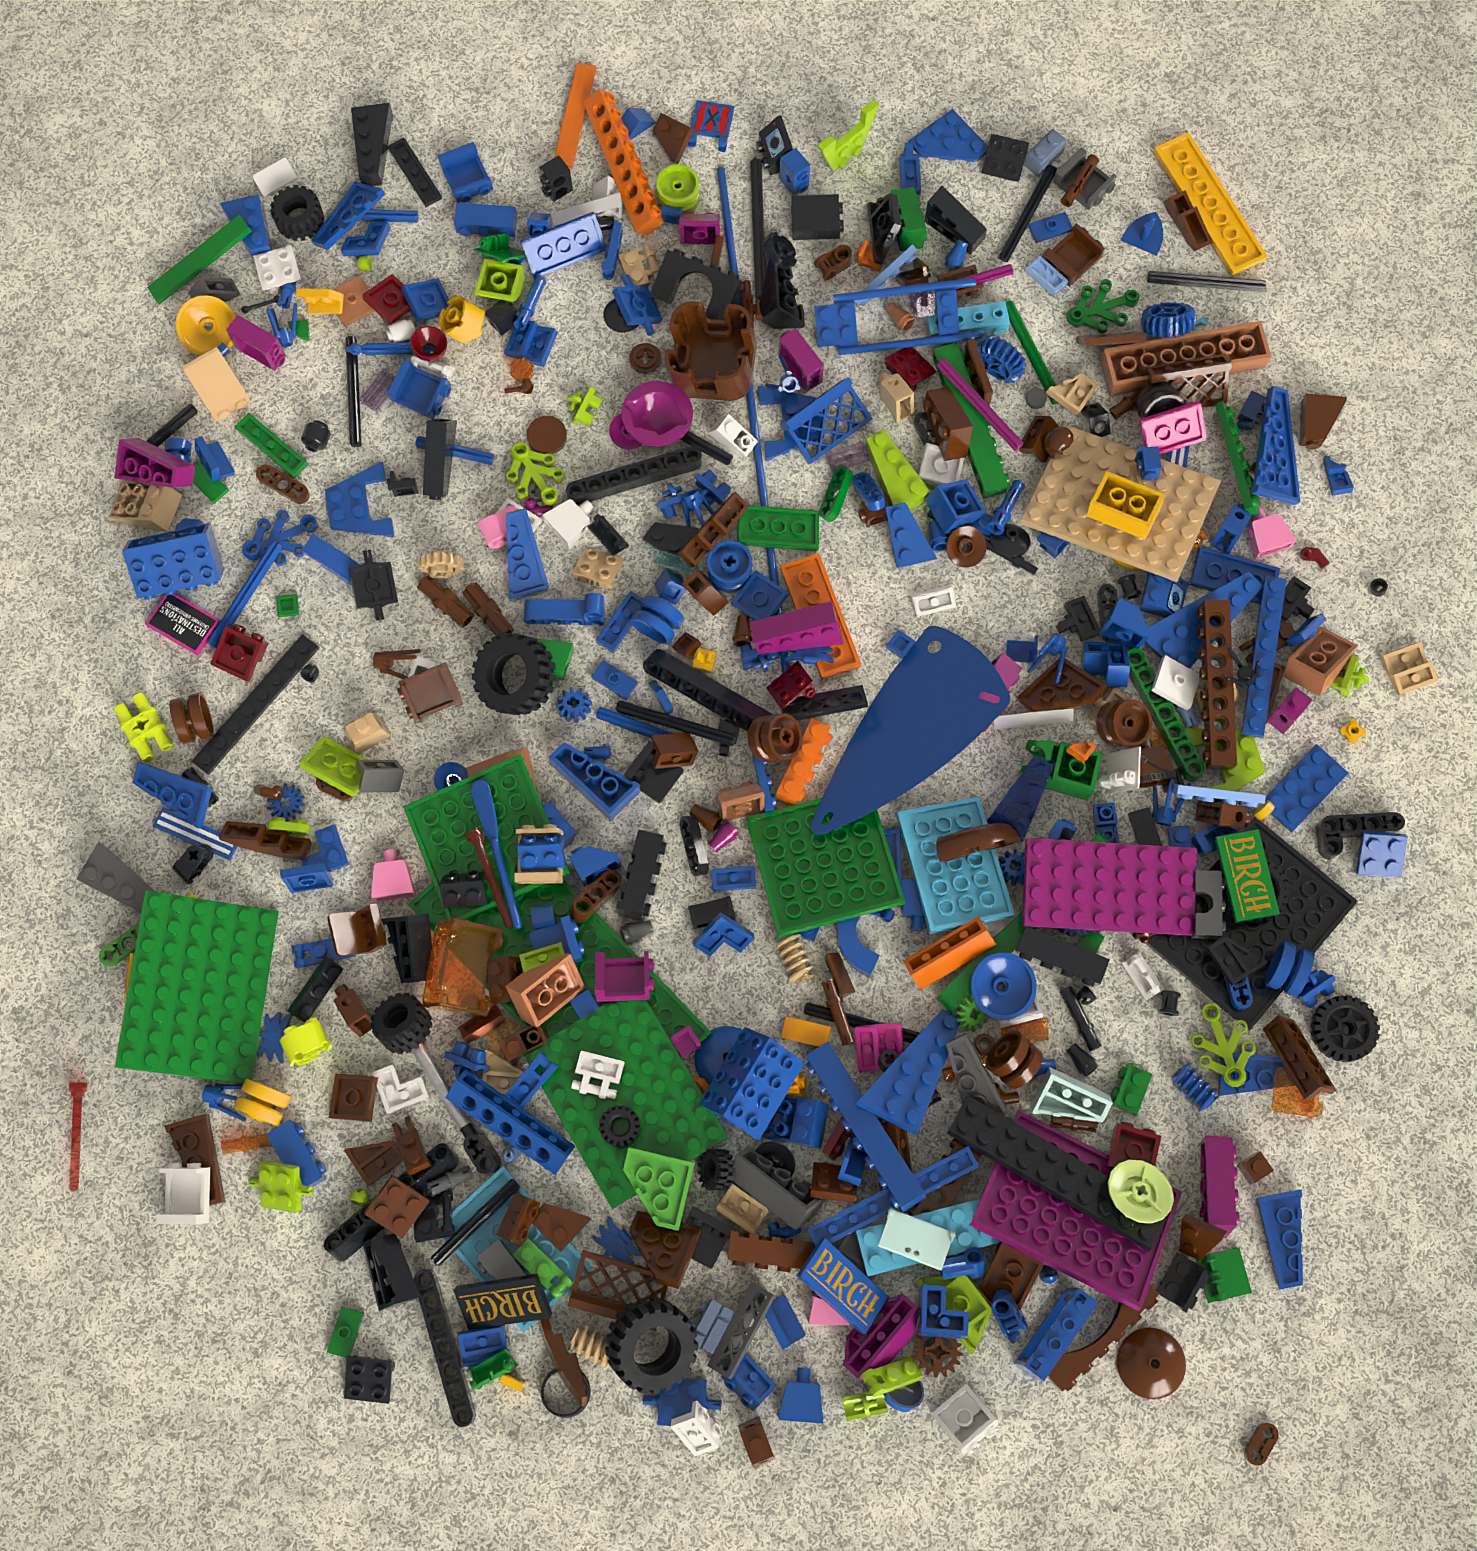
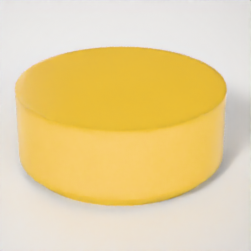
M1268 800L1265 804L1260 805L1253 815L1258 820H1262L1274 810L1275 806Z

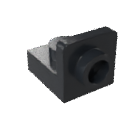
M390 471V478H387V486L389 491L392 490L394 497L419 494L415 478H402L397 481L395 472Z

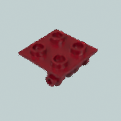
M914 347L903 348L885 357L886 369L893 375L899 374L912 391L917 388V383L937 373Z
M799 661L789 666L783 674L766 687L781 710L787 707L800 694L807 698H812L815 695V688L812 686L814 681Z

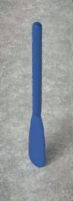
M477 780L471 787V795L484 832L491 843L513 927L520 929L522 923L498 840V824L490 786L485 780Z

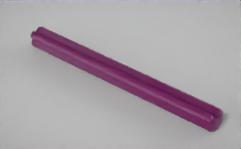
M946 359L940 360L937 368L1014 451L1019 450L1024 444L1023 441Z

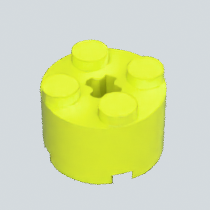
M316 1017L307 1020L302 1026L296 1027L294 1025L286 1028L283 1031L285 1035L280 1039L290 1066H293L294 1062H296L297 1066L306 1064L318 1058L317 1054L325 1050L327 1053L332 1048L322 1023Z

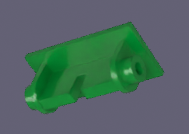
M505 1348L466 1370V1372L473 1379L470 1381L472 1389L480 1390L483 1385L506 1372L510 1373L518 1364Z

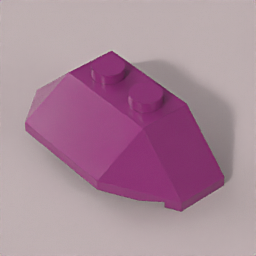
M904 1294L887 1298L866 1334H860L854 1328L846 1337L843 1366L861 1381L863 1380L861 1375L865 1371L890 1364L914 1335L920 1308Z

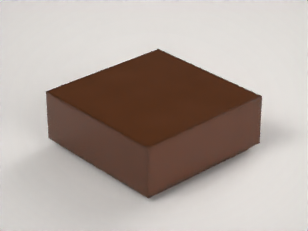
M685 632L672 648L680 655L689 659L702 644L697 638Z

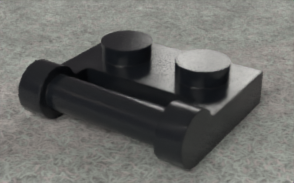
M445 1190L433 1197L425 1196L429 1199V1203L414 1222V1239L416 1243L453 1236L455 1234V1226L452 1224L451 1206L453 1192ZM442 1204L443 1226L438 1228L437 1205Z

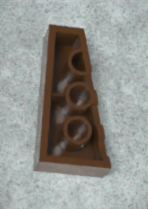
M731 1231L727 1259L732 1260V1265L745 1267L746 1262L755 1263L754 1268L768 1270V1265L777 1266V1271L790 1272L791 1268L801 1270L814 1250L815 1245L809 1241L788 1240L779 1237H765L758 1234H742Z

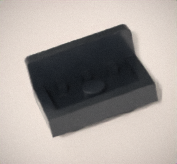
M472 870L463 874L450 872L444 875L439 884L444 908L487 904L488 897L484 881L486 872Z

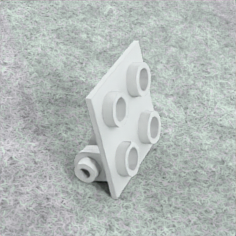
M292 245L253 256L262 291L268 290L271 294H277L279 286L301 280Z
M1141 747L1108 753L1107 776L1101 775L1097 780L1099 786L1106 788V794L1139 789Z

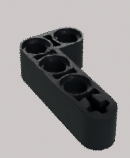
M1398 812L1326 816L1316 825L1319 854L1328 860L1335 858L1343 850V838L1361 837L1362 831L1397 833L1404 827L1405 819ZM1367 821L1373 823L1374 829L1368 827ZM1345 822H1349L1353 826V830H1349ZM1324 823L1331 826L1332 832L1324 828ZM1327 844L1334 847V853L1327 849Z

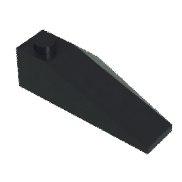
M769 259L760 298V311L763 316L761 321L773 329L803 328L805 326L804 309L801 304L797 305L795 296L799 295L798 289L794 288L790 282L794 277L792 270L780 269Z

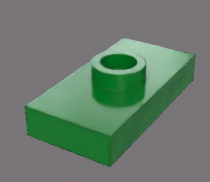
M341 1307L327 1353L347 1358V1355L351 1356L364 1315L363 1312Z

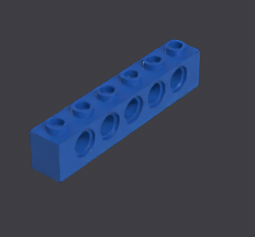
M467 1069L456 1079L445 1097L554 1175H556L575 1147L570 1141Z

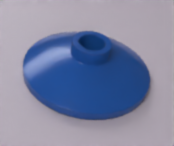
M446 762L440 765L434 773L436 790L439 791L450 786L449 783L454 784L468 778L467 769L456 762Z

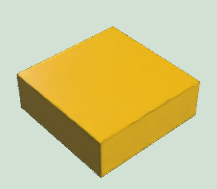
M508 1373L503 1374L499 1380V1383L519 1392L522 1391L525 1385V1381Z

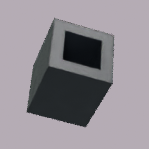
M499 300L485 312V317L490 325L503 336L514 326L518 311L511 302L507 304L504 300Z

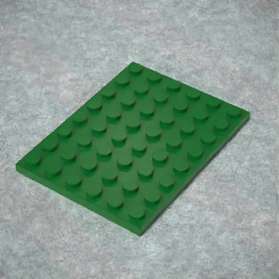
M145 890L114 1068L244 1084L246 1078L252 1080L279 911Z
M646 1000L609 1001L597 1010L547 1039L548 1042L523 1054L528 1065L533 1062L541 1051L547 1055L546 1058L550 1062L554 1061L559 1065L541 1087L612 1209L637 1195L623 1171L628 1147L692 1161L706 1152V1149H711L729 1138L717 1117L699 1105L703 1096L702 1092ZM581 1051L625 1062L619 1084L610 1082L609 1089L617 1090L615 1099L607 1097L602 1099L599 1098V1095L591 1093L582 1094L579 1093V1090L571 1089L573 1080L582 1082L583 1075L575 1073ZM540 1064L537 1066L541 1072L544 1073L546 1071ZM591 1077L589 1084L602 1086L603 1080ZM615 1105H624L631 1108L640 1120L641 1129L639 1136L626 1147L611 1146L602 1138L599 1131V1121L602 1118V1114L608 1108L615 1107ZM621 1117L614 1119L611 1124L612 1132L616 1135L625 1134L629 1128L628 1121Z

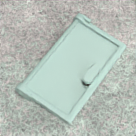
M890 1207L878 1246L935 1269L942 1270L950 1244L955 1237V1231L946 1230Z

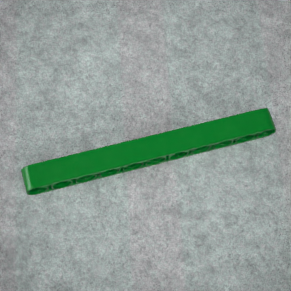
M1100 833L1090 841L1110 843ZM1023 910L993 939L996 946L977 956L936 998L951 1014L959 1007V1003H964L965 997L968 998L971 995V976L979 962L995 953L1012 954L1017 948L1024 927H1026L1022 926Z

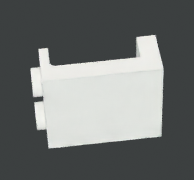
M168 1163L166 1168H159V1173H166L165 1213L157 1214L156 1224L197 1225L209 1223L210 1167H201V1163H187V1167H182V1163Z

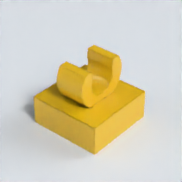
M698 648L695 651L691 667L699 671L712 673L717 652Z

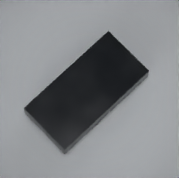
M1149 807L1128 813L1138 845L1162 846Z

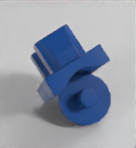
M710 469L704 474L698 473L694 477L696 479L695 485L699 487L696 490L699 493H703L709 505L713 503V500L720 506L726 501L731 492V487L722 482L716 488L713 483L717 480V476Z
M668 483V490L662 492L663 498L671 496V498L656 504L658 510L662 511L665 519L676 516L674 504L680 503L684 512L681 502L684 494L676 496V493L683 491L681 485L674 488L672 483Z
M751 644L740 647V657L744 671L750 668H754V670L762 668L763 672H767V665L774 663L773 660L779 659L778 652L758 654L756 649H752Z
M1315 969L1310 973L1301 993L1295 998L1299 999L1308 1008L1314 1007L1318 1004L1315 996L1317 993L1320 992L1321 995L1326 997L1335 992L1332 984L1336 981L1334 975H1328L1323 970L1318 971Z
M456 1041L452 1052L446 1051L444 1058L459 1064L453 1066L457 1079L465 1069L473 1074L474 1072L471 1070L487 1072L489 1065L484 1064L487 1052L473 1048L470 1057H468L470 1045Z

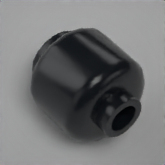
M314 420L306 424L301 441L307 450L311 452L321 451L326 448L331 433L325 423Z

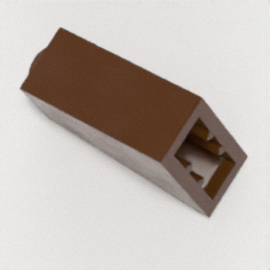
M1305 394L1301 401L1300 446H1306L1307 449L1311 450L1322 446L1345 405L1347 397Z

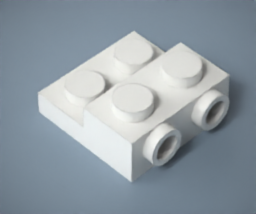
M967 1383L931 1413L963 1455L966 1452L971 1454L976 1451L980 1446L978 1442L983 1437L988 1439L998 1430L996 1428L998 1425L996 1418Z

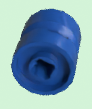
M169 438L165 440L164 451L191 464L189 457L191 456L192 443L182 438Z

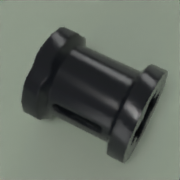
M1129 574L1117 580L1124 594L1123 599L1130 600L1141 595V591L1137 589L1135 583V574Z
M1170 990L1161 991L1163 997L1159 1014L1178 1016L1177 1005L1181 993Z

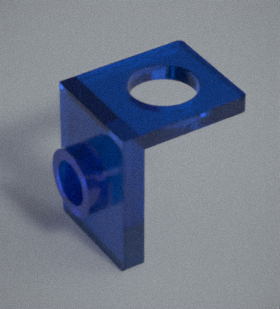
M1038 635L1034 636L1032 642L1007 640L1006 655L1015 662L1034 663L1038 651Z

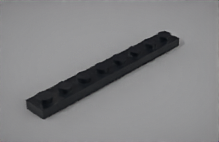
M302 634L194 757L192 762L210 775L317 652L319 647Z

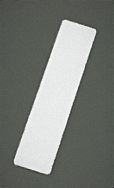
M617 193L557 211L554 215V226L590 212L597 214L621 207V195Z
M1074 709L1001 715L994 720V729L1072 722Z

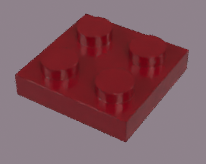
M393 274L366 291L362 297L389 325L411 311L401 290L404 284Z

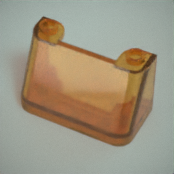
M457 918L440 921L434 933L422 999L423 1006L442 1011L481 1017L487 1016L491 1009V1001L488 995H484L488 972L487 960H490L491 952L496 951L502 945V929Z

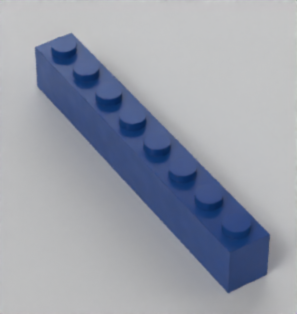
M829 1042L807 1054L808 1063L805 1064L812 1076L816 1074L820 1081L817 1084L823 1094L828 1092L831 1100L828 1102L834 1112L840 1111L843 1116L840 1121L846 1131L852 1130L855 1135L852 1140L858 1150L864 1149L867 1154L864 1158L871 1170L875 1168L879 1173V1176L876 1178L882 1188L885 1189L887 1187L892 1195L889 1196V1199L894 1207H900L904 1212L926 1198L925 1192L875 1114L855 1105L863 1095Z

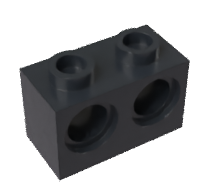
M559 155L539 167L541 174L539 179L543 185L541 190L546 198L550 197L555 202L573 191L570 169Z

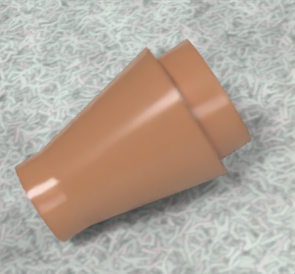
M895 303L890 304L886 309V312L899 330L908 331L913 326L915 319L908 311L900 308Z

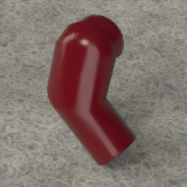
M1305 547L1300 551V557L1303 560L1316 561L1321 569L1330 564L1329 560L1318 548Z

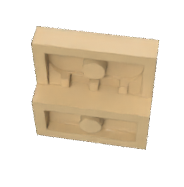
M1416 642L1380 656L1398 695L1438 681L1432 661L1427 660L1421 642Z

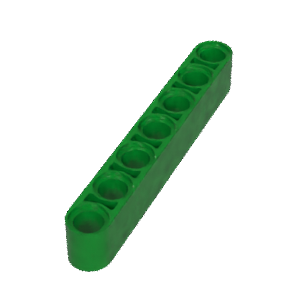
M1132 648L1128 651V657L1136 658L1138 663H1132L1129 659V677L1143 704L1149 709L1152 720L1177 767L1180 768L1183 778L1188 782L1197 781L1205 771L1204 763L1171 702L1151 691L1156 674L1146 655L1139 648ZM1139 675L1146 676L1148 681H1142L1139 678ZM1149 694H1155L1158 697V700L1151 699L1149 697ZM1159 712H1165L1168 718L1160 717ZM1169 730L1176 731L1178 737L1171 736ZM1179 748L1185 749L1188 755L1180 754ZM1189 767H1194L1198 773L1192 774L1189 771Z

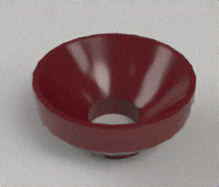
M421 327L412 334L410 340L414 355L423 361L438 360L447 350L446 335L436 327ZM429 345L435 348V351L430 354L423 350Z

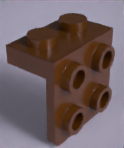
M377 903L369 904L359 911L332 913L327 917L335 954L339 957L372 953L387 945L386 934L383 931L381 913L378 910Z

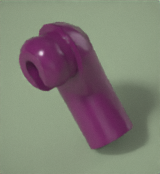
M527 498L524 501V508L538 517H543V514L553 509V506H539L533 498Z

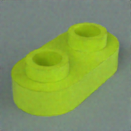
M273 817V820H268L267 830L288 831V833L309 835L311 828L310 825H307L306 820L294 819L293 823L286 822V819L281 817Z

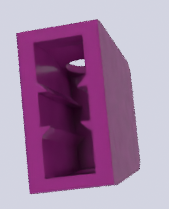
M1295 687L1269 717L1268 723L1284 734L1313 700ZM1279 715L1285 716L1287 721L1282 720Z

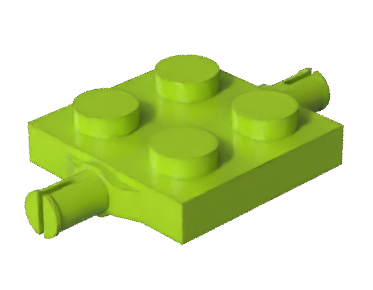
M262 1161L258 1163L259 1178L250 1177L248 1180L250 1182L248 1183L249 1186L260 1188L261 1207L297 1213L302 1210V1195L312 1196L314 1193L312 1186L302 1184L299 1166Z

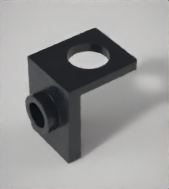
M1098 402L1082 408L1080 412L1089 421L1091 434L1099 437L1111 434L1109 413ZM1104 423V430L1100 433L1095 432L1096 425Z

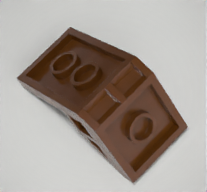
M1000 1241L996 1246L994 1257L978 1288L991 1305L993 1294L997 1290L1005 1289L1009 1291L1021 1310L1044 1263ZM999 1301L997 1303L1000 1306L1008 1305L1004 1301Z

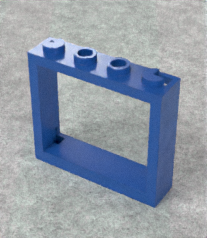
M1066 1288L1014 1364L1030 1377L1045 1381L1098 1302L1080 1288ZM1067 1294L1071 1296L1068 1303L1063 1300ZM1023 1357H1025L1028 1361L1024 1362L1021 1360Z

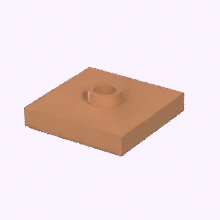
M361 275L333 289V291L344 294L342 314L337 315L345 327L375 312L362 299L363 294L369 289Z

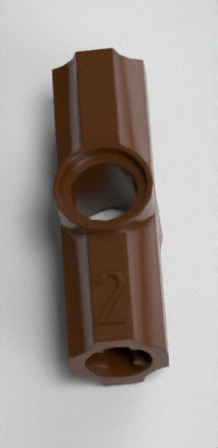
M430 575L424 576L419 581L417 589L432 601L436 609H441L443 615H448L461 628L467 626L472 621L474 613L464 606L450 589L441 586Z
M477 582L471 583L462 592L463 595L473 606L477 616L482 618L484 625L487 624L495 636H501L503 633H512L514 631L513 627L502 615V611L496 602L486 595Z

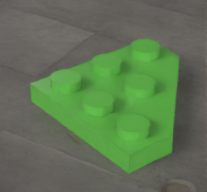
M628 1147L623 1171L656 1226L679 1231L695 1163Z

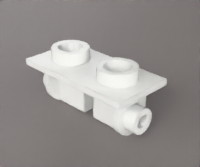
M415 355L411 359V363L415 367L441 379L443 377L447 378L448 381L455 370L454 367L437 360L423 361Z
M1140 952L1122 963V966L1146 1001L1164 990Z

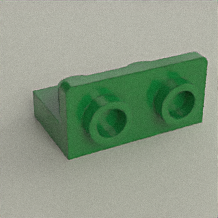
M1130 1062L1126 1066H1122L1117 1077L1121 1079L1118 1087L1114 1086L1110 1095L1113 1100L1111 1106L1137 1116L1152 1074L1135 1067Z

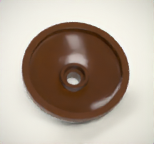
M1141 1328L1130 1333L1121 1343L1117 1354V1370L1122 1382L1132 1393L1146 1399H1161L1171 1395L1181 1385L1186 1372V1359L1182 1347L1172 1335L1157 1328ZM1153 1359H1156L1158 1362V1366L1156 1368L1151 1367V1361Z

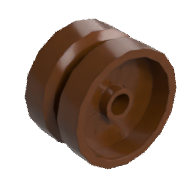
M201 692L189 695L187 701L183 697L170 700L169 708L172 723L177 737L182 744L194 742L196 734L201 739L214 736L210 710Z
M1138 700L1109 701L1101 707L1097 714V732L1100 738L1111 746L1140 745L1147 740L1151 733V713L1147 706Z
M786 713L757 717L752 721L748 730L749 748L759 761L791 760L798 754L801 748V728L795 718Z
M1013 1030L999 1038L992 1046L986 1058V1067L1009 1088L1016 1089L1029 1082L1037 1073L1043 1060V1053L1033 1043H1029L1023 1034Z

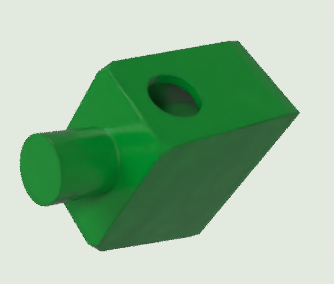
M535 638L546 646V651H550L553 658L550 660L555 662L556 669L553 670V674L556 675V679L564 680L574 653L573 643Z

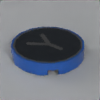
M917 1381L883 1394L885 1396L884 1400L889 1406L901 1412L915 1410L924 1398L923 1385L921 1381Z

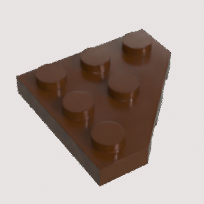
M1059 658L1017 698L1021 704L1036 712L1091 705L1104 695L1108 688L1107 685L1067 659H1064L1059 683H1056Z
M637 1210L629 1228L635 1244L656 1282L679 1289L702 1233L701 1227L680 1222L679 1231L656 1226L649 1213Z

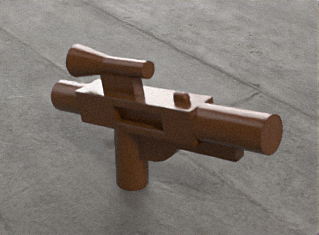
M745 280L743 281V289L740 290L741 302L738 305L744 307L749 312L754 328L755 319L762 320L763 316L760 311L759 300H756V304H753L751 282Z

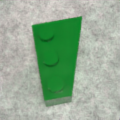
M914 187L891 190L892 194L897 195L901 220V227L897 233L899 250L906 251L912 244L916 249L923 248L924 241H927V232L923 212L920 208L919 194H916Z

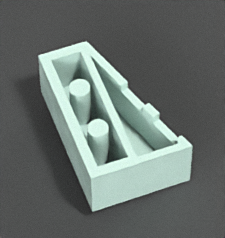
M1049 1067L1030 1104L1032 1114L1042 1113L1056 1117L1066 1116L1080 1120L1103 1122L1113 1102L1109 1094Z

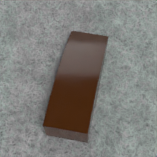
M1186 190L1169 197L1163 202L1168 214L1193 251L1213 243L1197 206L1193 208Z

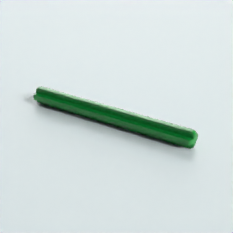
M1011 300L1006 302L1010 323L1045 391L1051 386L1055 387L1056 384L1014 302ZM1048 395L1053 405L1058 404L1057 401Z

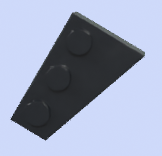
M429 914L381 919L383 925L388 927L390 937L387 939L389 944H393L396 956L393 958L401 983L436 979Z
M395 1234L370 1239L363 1243L378 1311L403 1305L420 1298L403 1254L401 1243Z

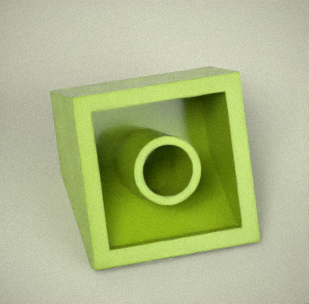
M484 259L474 294L514 302L521 296L524 286L525 274L523 266Z

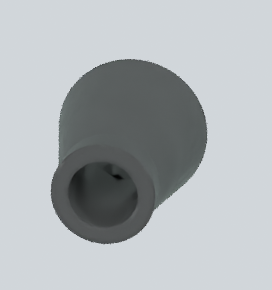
M650 920L646 922L624 923V926L620 927L623 941L630 944L654 932Z

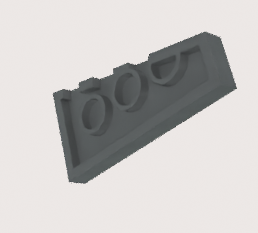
M965 1033L948 1041L946 1046L962 1104L968 1095L1003 1116L1009 1114L1007 1106L968 1034Z

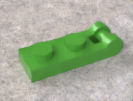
M529 1238L512 1255L531 1274H538L541 1284L557 1300L563 1295L562 1292L566 1287L570 1288L574 1283ZM557 1275L560 1281L554 1286L551 1281Z

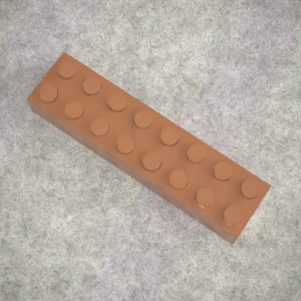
M1256 321L1184 334L1183 336L1179 335L1177 337L1104 349L1100 362L1109 396L1135 392L1140 388L1144 389L1147 387L1146 367L1226 354L1232 362V370H1229V374L1266 368L1272 356L1262 322ZM1218 372L1213 377L1223 376V372ZM1202 375L1196 376L1193 381L1201 380L1205 377ZM1177 379L1172 385L1184 383L1185 380Z

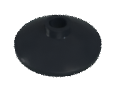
M616 299L611 300L606 305L603 313L604 321L613 331L626 333L633 331L639 326L627 325L622 313L619 312L620 308Z
M1005 524L1004 532L1001 535L990 534V544L993 549L1007 557H1018L1025 554L1031 544L1029 534L1023 528L1014 524Z
M765 1142L755 1149V1152L772 1161L773 1167L788 1170L791 1172L790 1176L792 1177L795 1172L796 1163L792 1152L786 1146L777 1142ZM773 1157L778 1159L779 1162H775Z

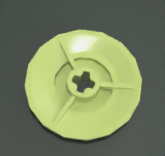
M1127 1160L1119 1163L1110 1173L1108 1180L1109 1195L1116 1208L1126 1217L1139 1223H1155L1163 1220L1171 1211L1174 1201L1172 1187L1166 1176L1155 1166L1141 1160Z

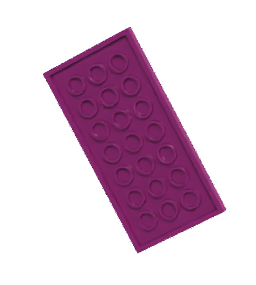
M1025 838L1022 926L1193 936L1195 929L1196 893L1194 888L1197 848Z

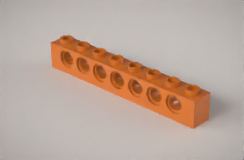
M599 88L583 104L635 232L649 235L664 223L661 210L655 202V195L650 189L648 178L642 170V163L636 155L635 146L629 138L628 129L623 123L622 114L616 106L614 95L609 91L607 92Z

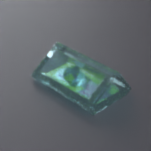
M662 550L659 551L654 560L656 565L688 575H692L698 570L699 566L698 563L692 568L681 556Z

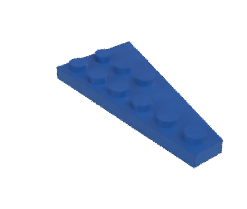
M1246 572L1148 627L1150 636L1145 644L1160 659L1166 655L1190 669L1199 659L1198 650L1201 647V639H1198L1197 636L1198 627H1200V619H1197V607L1205 599L1230 600L1232 622L1263 585L1250 572ZM1209 619L1210 624L1217 627L1216 621Z
M942 1009L855 1105L916 1135L919 1132L948 1057L946 1043L955 1039L961 1022H956V1019L959 1017Z

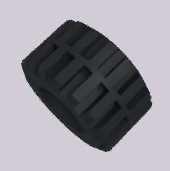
M293 185L292 188L289 186L285 187L284 191L282 189L279 190V195H274V201L270 204L272 208L270 212L279 232L282 235L284 234L287 239L292 237L293 241H297L298 238L304 241L306 236L312 238V233H317L318 227H321L323 225L322 221H324V212L317 195L310 188L307 190L306 186L299 188L298 185ZM295 209H306L305 212L300 216H289V214Z
M396 993L394 997L390 995L386 1001H381V1005L375 1008V1014L371 1016L373 1022L370 1023V1028L373 1035L392 1053L403 1054L404 1051L409 1053L413 1048H419V1044L421 1042L424 1043L426 1041L425 1037L429 1036L431 1032L429 1028L432 1027V1017L428 1010L414 995L404 993L403 995Z

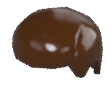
M1058 427L1049 431L1044 438V449L1053 459L1055 457L1054 454L1062 455L1063 451L1073 443V433L1066 427Z

